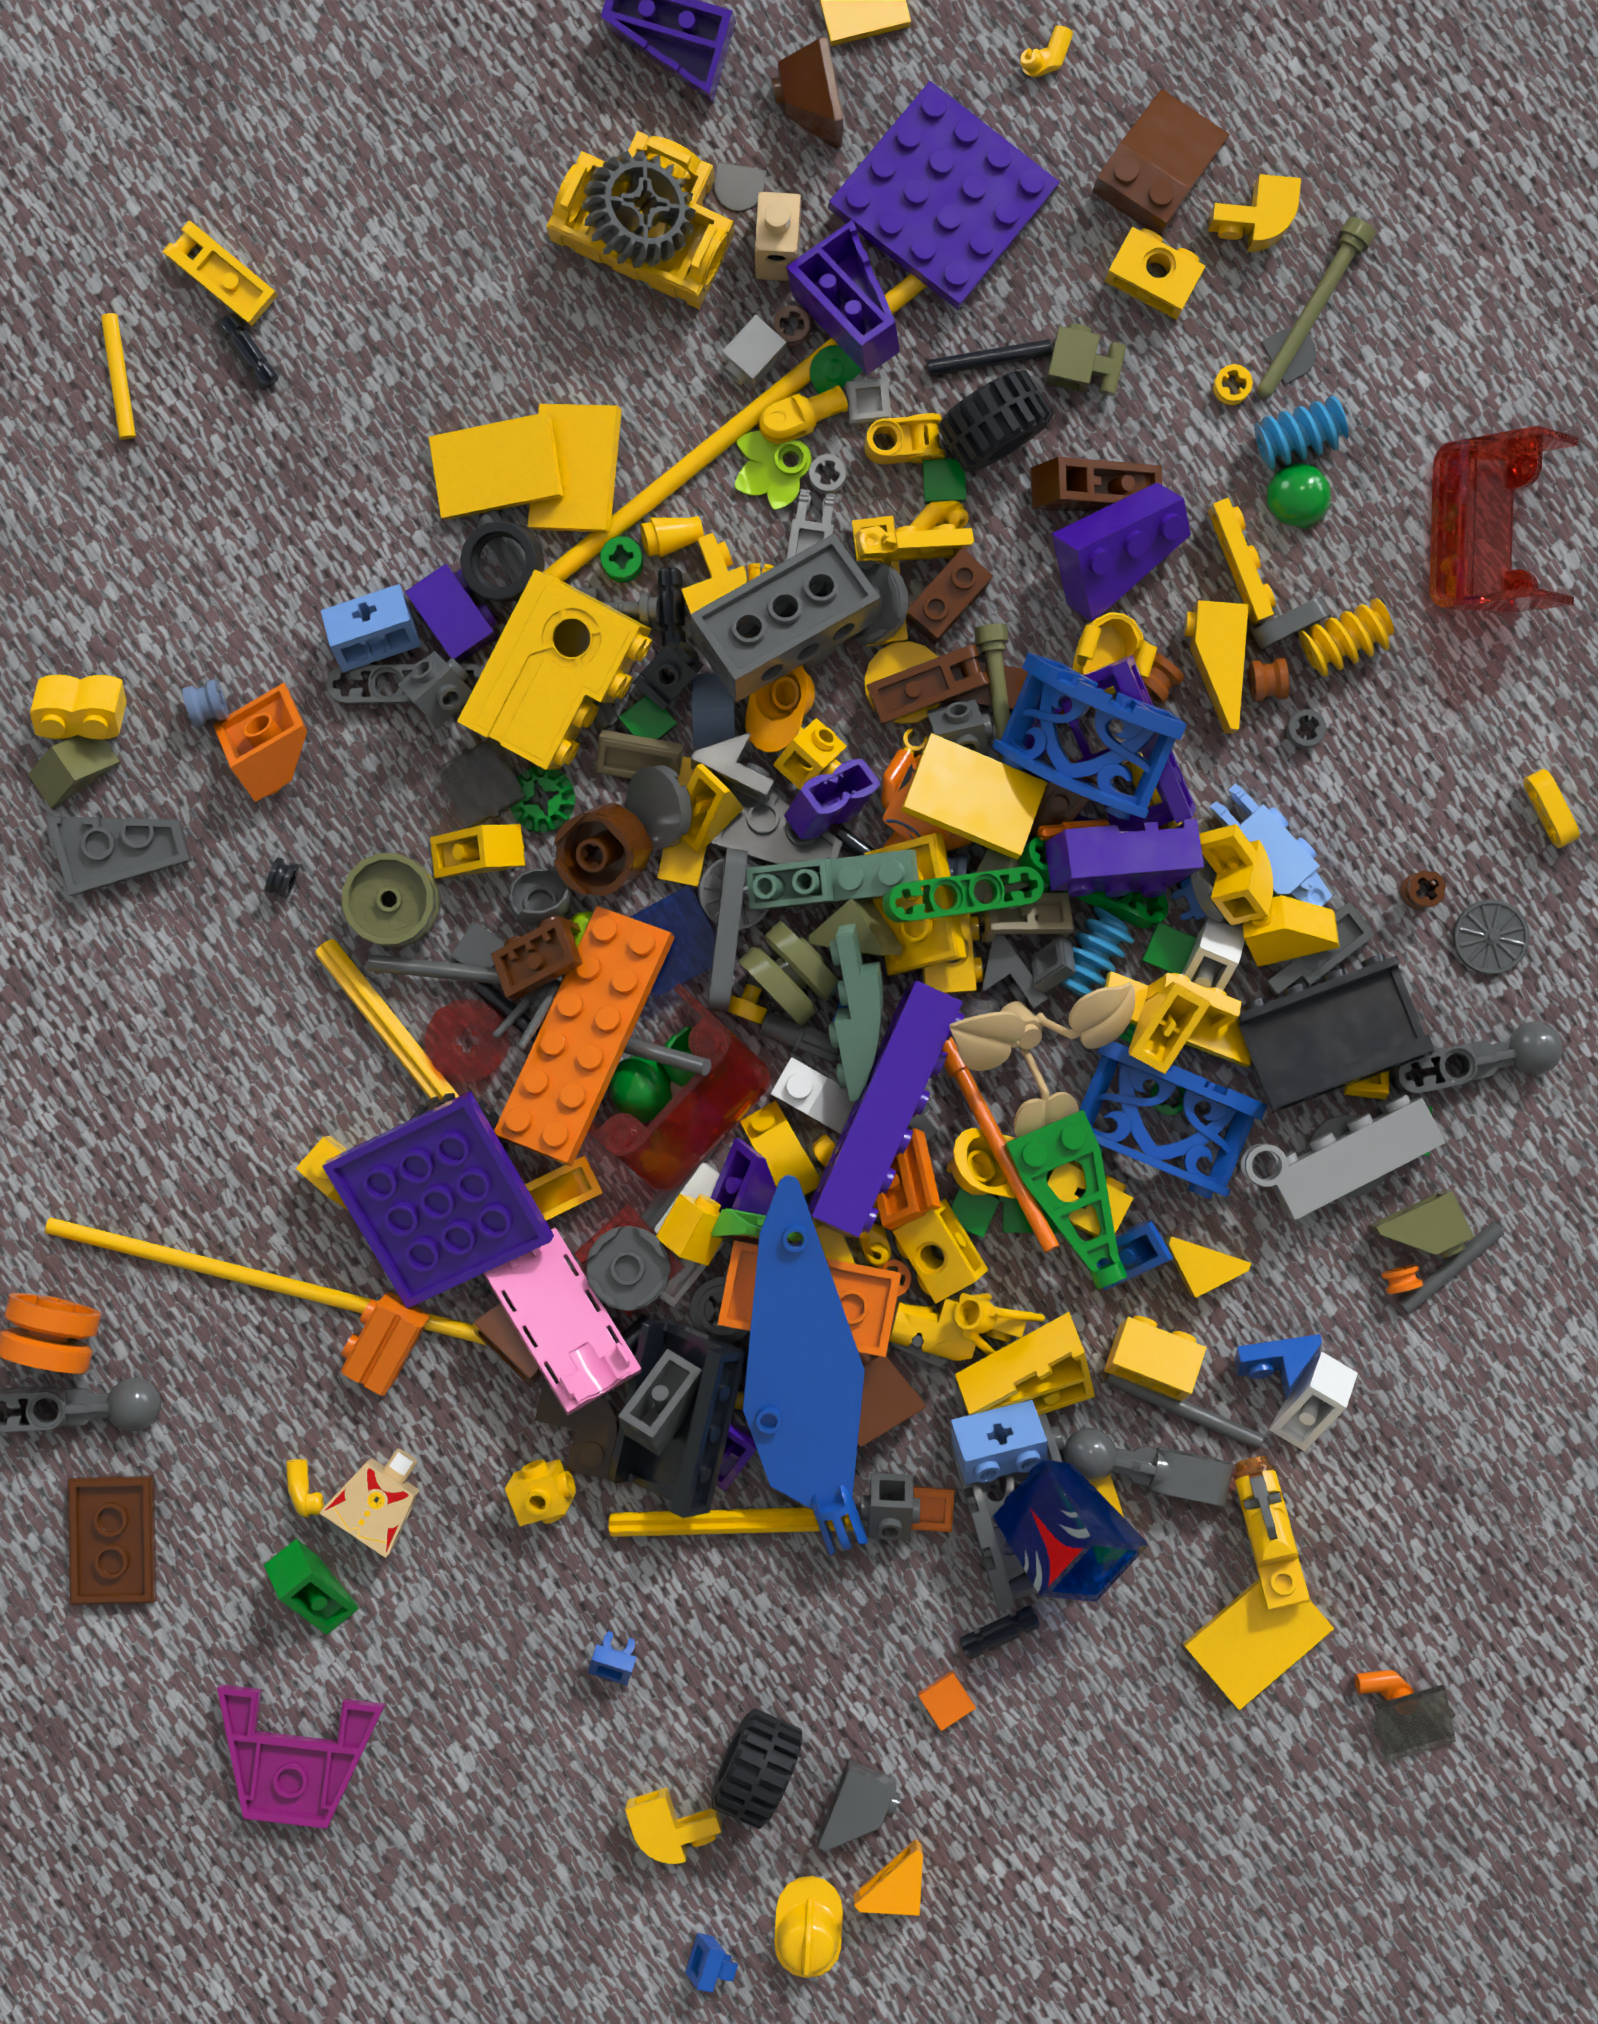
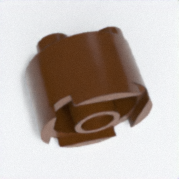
M608 803L595 806L571 818L562 825L555 836L554 846L556 845L557 858L554 859L559 876L572 890L583 895L605 896L622 888L641 875L648 863L649 855L652 853L653 844L643 824L633 813L617 803Z

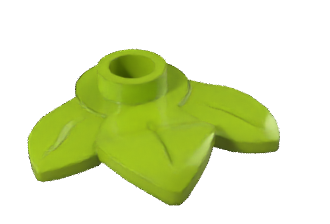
M760 430L747 433L737 439L739 449L749 461L739 472L735 481V489L749 496L767 494L773 510H778L791 504L799 494L800 479L808 473L812 462L811 452L807 445L798 439L777 445L768 442L761 435ZM787 454H795L799 458V462L794 467H787L783 463V458Z

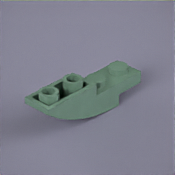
M912 849L746 868L750 910L847 902L849 899L883 898L891 887L905 882L919 881L916 850Z
M855 923L839 926L836 940L830 941L834 966L841 965L843 981H838L840 1002L842 1006L849 1007L837 1009L834 1023L829 1024V1035L832 1048L840 1049L842 1063L837 1064V1077L840 1088H847L849 1101L859 1099L869 1078L877 1050L883 1013V982L880 961L863 964Z

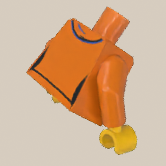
M908 729L903 736V749H899L882 776L881 804L886 809L882 820L895 830L884 844V847L933 833L943 834L946 852L971 844L973 841L901 812L928 739L926 736L921 745L912 746L909 744L908 739L911 737L913 729Z

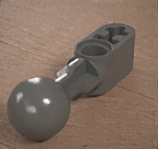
M1533 1021L1522 1024L1515 1029L1509 1041L1492 1045L1485 1040L1454 1047L1436 1049L1431 1056L1391 1070L1390 1078L1393 1085L1401 1092L1424 1093L1493 1077L1497 1069L1515 1066L1527 1074L1539 1075L1549 1072L1558 1064L1562 1056L1563 1044L1560 1035L1553 1027L1543 1022ZM1452 1054L1457 1055L1462 1062V1070L1456 1077H1451L1445 1069V1062ZM1431 1067L1433 1074L1417 1077L1415 1082L1405 1078V1073L1411 1071V1068L1425 1069Z
M137 1377L120 1381L111 1389L110 1393L91 1394L86 1388H59L56 1386L0 1389V1404L6 1401L7 1408H21L27 1402L26 1399L29 1401L26 1410H16L8 1419L4 1418V1412L0 1411V1432L51 1430L59 1426L86 1425L91 1419L110 1418L116 1426L123 1430L140 1431L149 1427L157 1419L161 1410V1397L157 1388L151 1382ZM43 1398L54 1400L59 1407L58 1416L53 1418L43 1416L39 1412L38 1401Z
M1084 1428L1073 1433L1067 1439L1065 1449L1063 1450L1065 1467L1078 1480L1097 1482L1107 1477L1110 1473L1128 1476L1133 1484L1148 1486L1149 1490L1161 1494L1226 1506L1234 1464L1231 1462L1165 1447L1151 1449L1140 1446L1133 1451L1115 1447L1112 1439L1106 1433L1095 1428Z

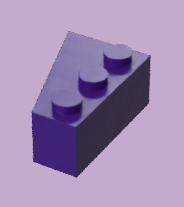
M605 0L601 18L608 29L713 103L736 24L733 10L699 0Z
M853 219L786 266L792 296L866 375L900 352L895 320L881 286L873 273L866 250L863 249Z
M1156 482L1051 533L1068 606L1093 622V620L1100 617L1186 540L1191 533L1184 498Z
M1197 818L1184 819L1182 824L1174 829L1159 830L1158 822L1144 823V831L1138 832L1119 831L1118 825L1065 829L1045 842L1051 891H1068V895L1071 897L1086 896L1093 892H1105L1106 897H1120L1130 892H1141L1142 897L1145 898L1162 896L1167 893V888L1204 868Z

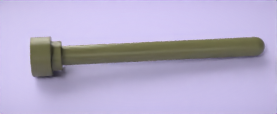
M1356 217L1347 218L1339 232L1341 238L1339 240L1340 248L1258 385L1257 393L1261 398H1269L1274 393L1354 255H1359L1362 250L1369 248L1377 232L1367 222Z
M995 623L974 628L976 646L980 647L981 654L986 655L996 739L1001 740L1010 719L1002 652L1006 651L1005 643L1009 642L1007 624ZM998 752L999 762H1001L1003 755Z

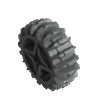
M628 150L622 152L617 159L613 156L609 157L602 164L603 167H597L592 173V181H589L584 189V193L588 197L582 202L581 209L590 213L585 218L584 226L596 228L595 233L592 235V241L602 239L605 242L603 255L609 254L613 250L617 252L618 264L624 263L630 257L633 268L641 267L644 262L651 268L656 266L661 260L663 262L669 261L676 251H680L686 245L687 240L685 238L692 233L694 227L690 221L695 217L696 210L686 205L692 201L693 193L682 192L681 190L685 185L686 178H678L676 180L671 175L674 172V165H668L665 169L660 166V155L654 156L648 162L644 150L637 152L633 157ZM621 182H630V188L626 193H621L619 197L611 196L613 185ZM658 222L666 223L662 236L648 238V231L652 226H656Z

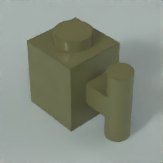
M1068 324L1067 327L1059 326L1045 384L1086 393L1091 375L1102 377L1099 390L1101 394L1115 396L1126 345L1111 342L1107 357L1096 355L1100 335L1091 333V328L1081 324Z

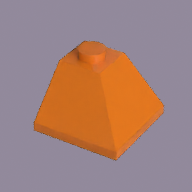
M282 683L229 714L228 719L217 721L213 724L230 768L255 802L267 795L278 792L282 786L292 781L307 734L306 726L287 685Z

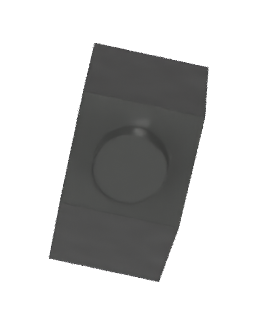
M667 1349L618 1415L624 1434L659 1456L683 1424L703 1371Z
M848 1760L817 1837L818 1849L823 1851L833 1849L880 1829L885 1816L892 1818L900 1799V1794L895 1792V1778Z

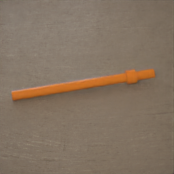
M950 1037L948 1041H945L941 1050L947 1053L943 1066L949 1077L955 1078L1044 1253H1048L1060 1245L1039 1204L1022 1183L1004 1144L1006 1140L969 1071L970 1068L960 1058L957 1046L953 1038Z

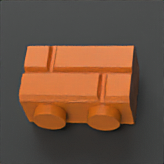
M386 1292L378 1302L371 1299L359 1319L360 1322L365 1324L361 1334L358 1336L353 1333L341 1352V1355L347 1358L341 1369L342 1374L357 1383L364 1384V1387L374 1393L385 1396L395 1383L430 1318L429 1314L416 1306L406 1308L401 1298L392 1292Z

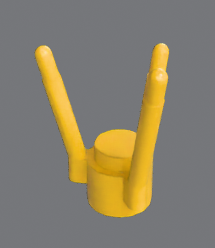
M962 1293L954 1312L956 1323L964 1329L962 1337L972 1341L987 1356L996 1352V1350L979 1334L989 1331L995 1325L997 1318L1030 1322H1044L1045 1320L1043 1314L993 1306L989 1302L992 1299L989 1293L975 1295Z

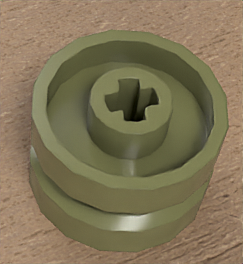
M378 853L361 860L349 872L342 888V909L348 924L360 937L385 947H406L421 941L434 928L441 911V894L435 878L421 864L398 853ZM389 892H394L397 896L396 904L390 908L384 906V899H390Z
M779 921L765 935L766 943L779 958L774 962L761 948L752 947L738 963L802 1027L816 1013L815 1004L802 990L807 986L821 1000L829 1001L838 992L839 980L826 967L828 963L803 937L799 939L782 921Z

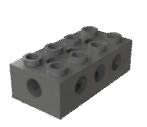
M834 533L690 614L691 637L735 702H738L878 622L880 596Z

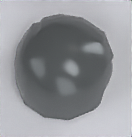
M555 867L548 870L535 868L522 872L510 886V908L514 915L526 925L538 927L539 922L552 916L563 918L568 913L572 903L571 888L564 883Z

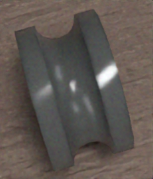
M1304 709L1297 712L1289 719L1286 725L1288 740L1299 748L1315 746L1323 739L1326 733L1324 718L1312 709ZM1305 718V723L1310 720L1315 723L1316 728L1312 730L1313 739L1307 740V735H1304L1302 738L1297 735L1296 730L1300 727L1299 719Z

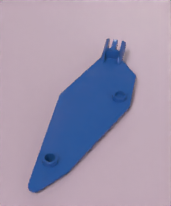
M786 1175L778 1183L759 1234L743 1412L770 1486L813 1510L828 1554L833 1555L837 1551L828 1524L829 1520H832L842 1549L846 1551L853 1548L848 1526L844 1515L847 1513L859 1545H865L869 1542L853 1499L865 1369L800 1183L796 1177ZM792 1232H799L803 1235V1238L798 1242H792L787 1237Z

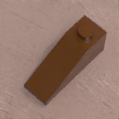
M1056 457L1030 467L1032 509L1056 511L1101 510L1156 482L1162 485L1161 465Z

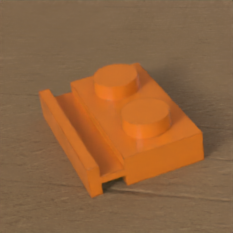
M917 1128L911 1129L913 1134L904 1154L899 1153L893 1159L890 1168L896 1170V1173L886 1194H878L876 1198L882 1227L889 1230L896 1229L925 1216V1212L931 1209L938 1210L941 1208L925 1133Z

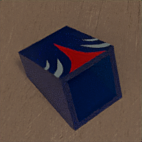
M1043 1459L1030 1470L1029 1476L1015 1491L1005 1498L1004 1504L993 1515L994 1520L1041 1597L1097 1602L1148 1547L1145 1539L1072 1463Z

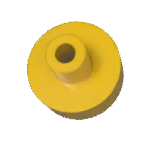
M747 983L741 998L731 995L728 1012L762 1025L768 1010L757 1005L762 989Z

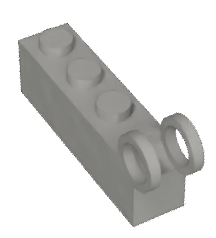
M1404 1094L1386 1103L1384 1106L1387 1111L1372 1119L1370 1113H1367L1352 1120L1347 1124L1349 1131L1335 1138L1331 1132L1309 1143L1312 1150L1297 1157L1295 1152L1285 1155L1281 1149L1274 1145L1254 1144L1243 1152L1240 1158V1170L1244 1178L1250 1183L1264 1187L1272 1186L1287 1217L1297 1220L1446 1142L1423 1098L1413 1097L1409 1099L1408 1095ZM1267 1151L1274 1158L1275 1168L1269 1177L1260 1179L1253 1172L1252 1163L1258 1153Z

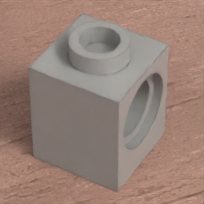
M755 314L723 349L722 357L723 362L726 364L723 369L737 384L742 385L746 382L754 389L787 353V342Z

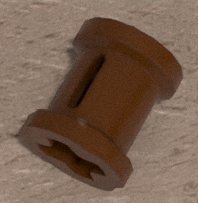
M1422 870L1407 876L1402 882L1400 895L1408 907L1422 910L1433 907L1444 899L1446 884L1443 877L1437 872ZM1427 882L1430 886V889L1426 892L1427 896L1419 898L1416 894V891L1420 888L1419 884Z

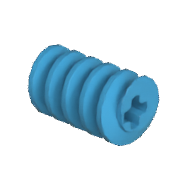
M1334 396L1328 397L1324 405L1319 401H1314L1309 405L1308 410L1303 406H1298L1294 409L1293 415L1288 411H1282L1278 414L1277 421L1272 416H1266L1262 419L1261 426L1257 422L1254 424L1260 455L1270 471L1275 470L1276 456H1280L1284 464L1288 466L1291 465V452L1296 451L1300 459L1304 461L1307 459V447L1312 446L1315 453L1320 456L1323 454V442L1327 441L1332 450L1336 451L1339 449V437L1343 436L1345 439L1349 437L1344 410L1337 397Z
M1096 906L1093 911L1100 921L1087 918L1084 925L1090 932V935L1078 932L1074 937L1081 946V949L1073 947L1076 973L1059 984L1080 998L1094 991L1091 988L1092 983L1105 986L1106 980L1100 974V971L1114 972L1116 968L1110 961V956L1120 958L1125 956V953L1118 944L1120 942L1133 944L1135 941L1128 932L1129 928L1122 921Z

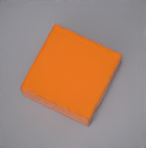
M913 1486V1498H920L919 1523H911V1530L952 1532L955 1490L953 1488Z
M953 1670L918 1692L920 1700L941 1731L976 1709L974 1702Z

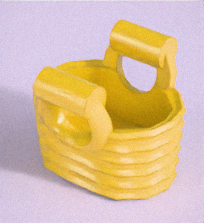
M1109 612L1085 625L1076 649L1072 669L1084 675L1133 655L1142 679H1148L1157 647L1144 641L1143 634L1135 620L1122 613ZM1114 686L1105 689V692L1108 694L1116 693Z

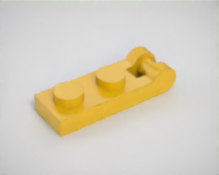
M188 220L180 229L183 234L174 244L170 242L162 253L252 327L276 299L277 293L199 227ZM198 245L202 250L192 260L187 255Z

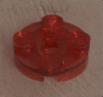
M473 999L456 1000L438 1009L428 1024L425 1036L426 1051L434 1068L448 1078L459 1082L480 1081L497 1071L506 1059L510 1047L508 1029L500 1038L496 1039L493 1037V1032L502 1024L503 1018L488 1004ZM464 1028H470L472 1036L479 1037V1045H473L470 1053H463V1046L456 1044L457 1036H463Z

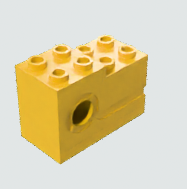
M534 570L457 722L486 738L497 740L501 746L545 770L561 769L563 764L569 766L580 747V743L575 741L582 727L588 729L598 713L599 706L595 705L594 701L614 703L617 697L621 700L624 698L633 681V677L628 675L636 660L642 662L652 645L653 640L648 638L652 629L548 573Z

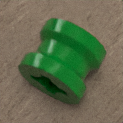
M618 536L604 544L600 560L606 575L611 580L618 583H627L640 575L643 569V557L639 546L634 540Z

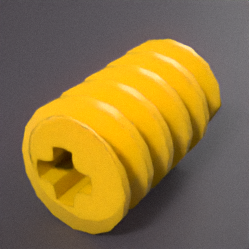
M1375 598L1370 601L1369 607L1364 604L1358 605L1355 608L1354 614L1350 611H1345L1340 614L1339 621L1331 617L1325 620L1324 628L1321 625L1314 624L1309 628V635L1304 631H1299L1298 634L1302 649L1311 666L1317 669L1323 677H1327L1329 675L1327 663L1332 662L1340 671L1344 669L1343 656L1347 655L1353 664L1359 662V649H1362L1369 658L1374 656L1373 643L1377 642L1384 651L1389 650V636L1394 634V627L1385 605L1380 599Z

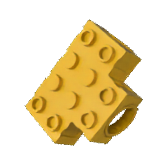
M636 132L628 149L630 155L633 157L637 152L644 150L648 162L654 156L660 155V166L665 169L668 165H674V172L671 175L676 180L678 178H686L685 185L681 190L682 192L693 193L692 201L686 205L696 210L695 217L690 221L694 227L692 233L685 238L687 240L686 245L680 251H676L669 261L663 262L661 260L656 266L651 268L644 262L641 267L633 268L630 257L624 263L618 264V253L614 250L609 254L603 255L605 242L602 239L592 241V235L595 233L596 228L584 226L585 218L590 214L581 209L582 202L588 197L584 193V189L588 182L592 181V173L597 167H603L602 164L605 161L581 151L576 161L577 163L569 169L560 186L552 215L546 225L550 241L561 246L566 245L582 256L600 264L601 262L605 263L621 274L637 281H644L649 284V287L675 299L678 297L685 300L688 305L700 310L735 236L733 220L703 207V200L706 194H709L715 182L713 165L701 161L693 152L674 141L659 136L648 137L644 133ZM621 182L613 185L611 196L619 197L621 193H626L630 188V182ZM658 222L656 226H652L648 231V238L662 236L666 223Z

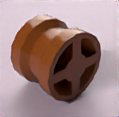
M1156 652L1149 678H1143L1150 698L1163 704L1169 698V690L1173 686H1179L1185 679V676L1170 660Z
M1275 658L1272 663L1265 664L1260 660L1249 662L1248 677L1250 695L1253 702H1262L1266 697L1271 696L1278 700L1288 698L1289 672L1285 658Z

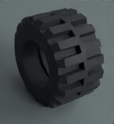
M1020 370L1002 375L965 397L944 415L937 429L962 470L965 472L976 471L997 462L1034 438L1047 426L1053 417V413L1026 370Z
M756 1708L746 1714L728 1747L717 1774L711 1794V1808L756 1829H761L773 1816L791 1779L802 1746V1729Z

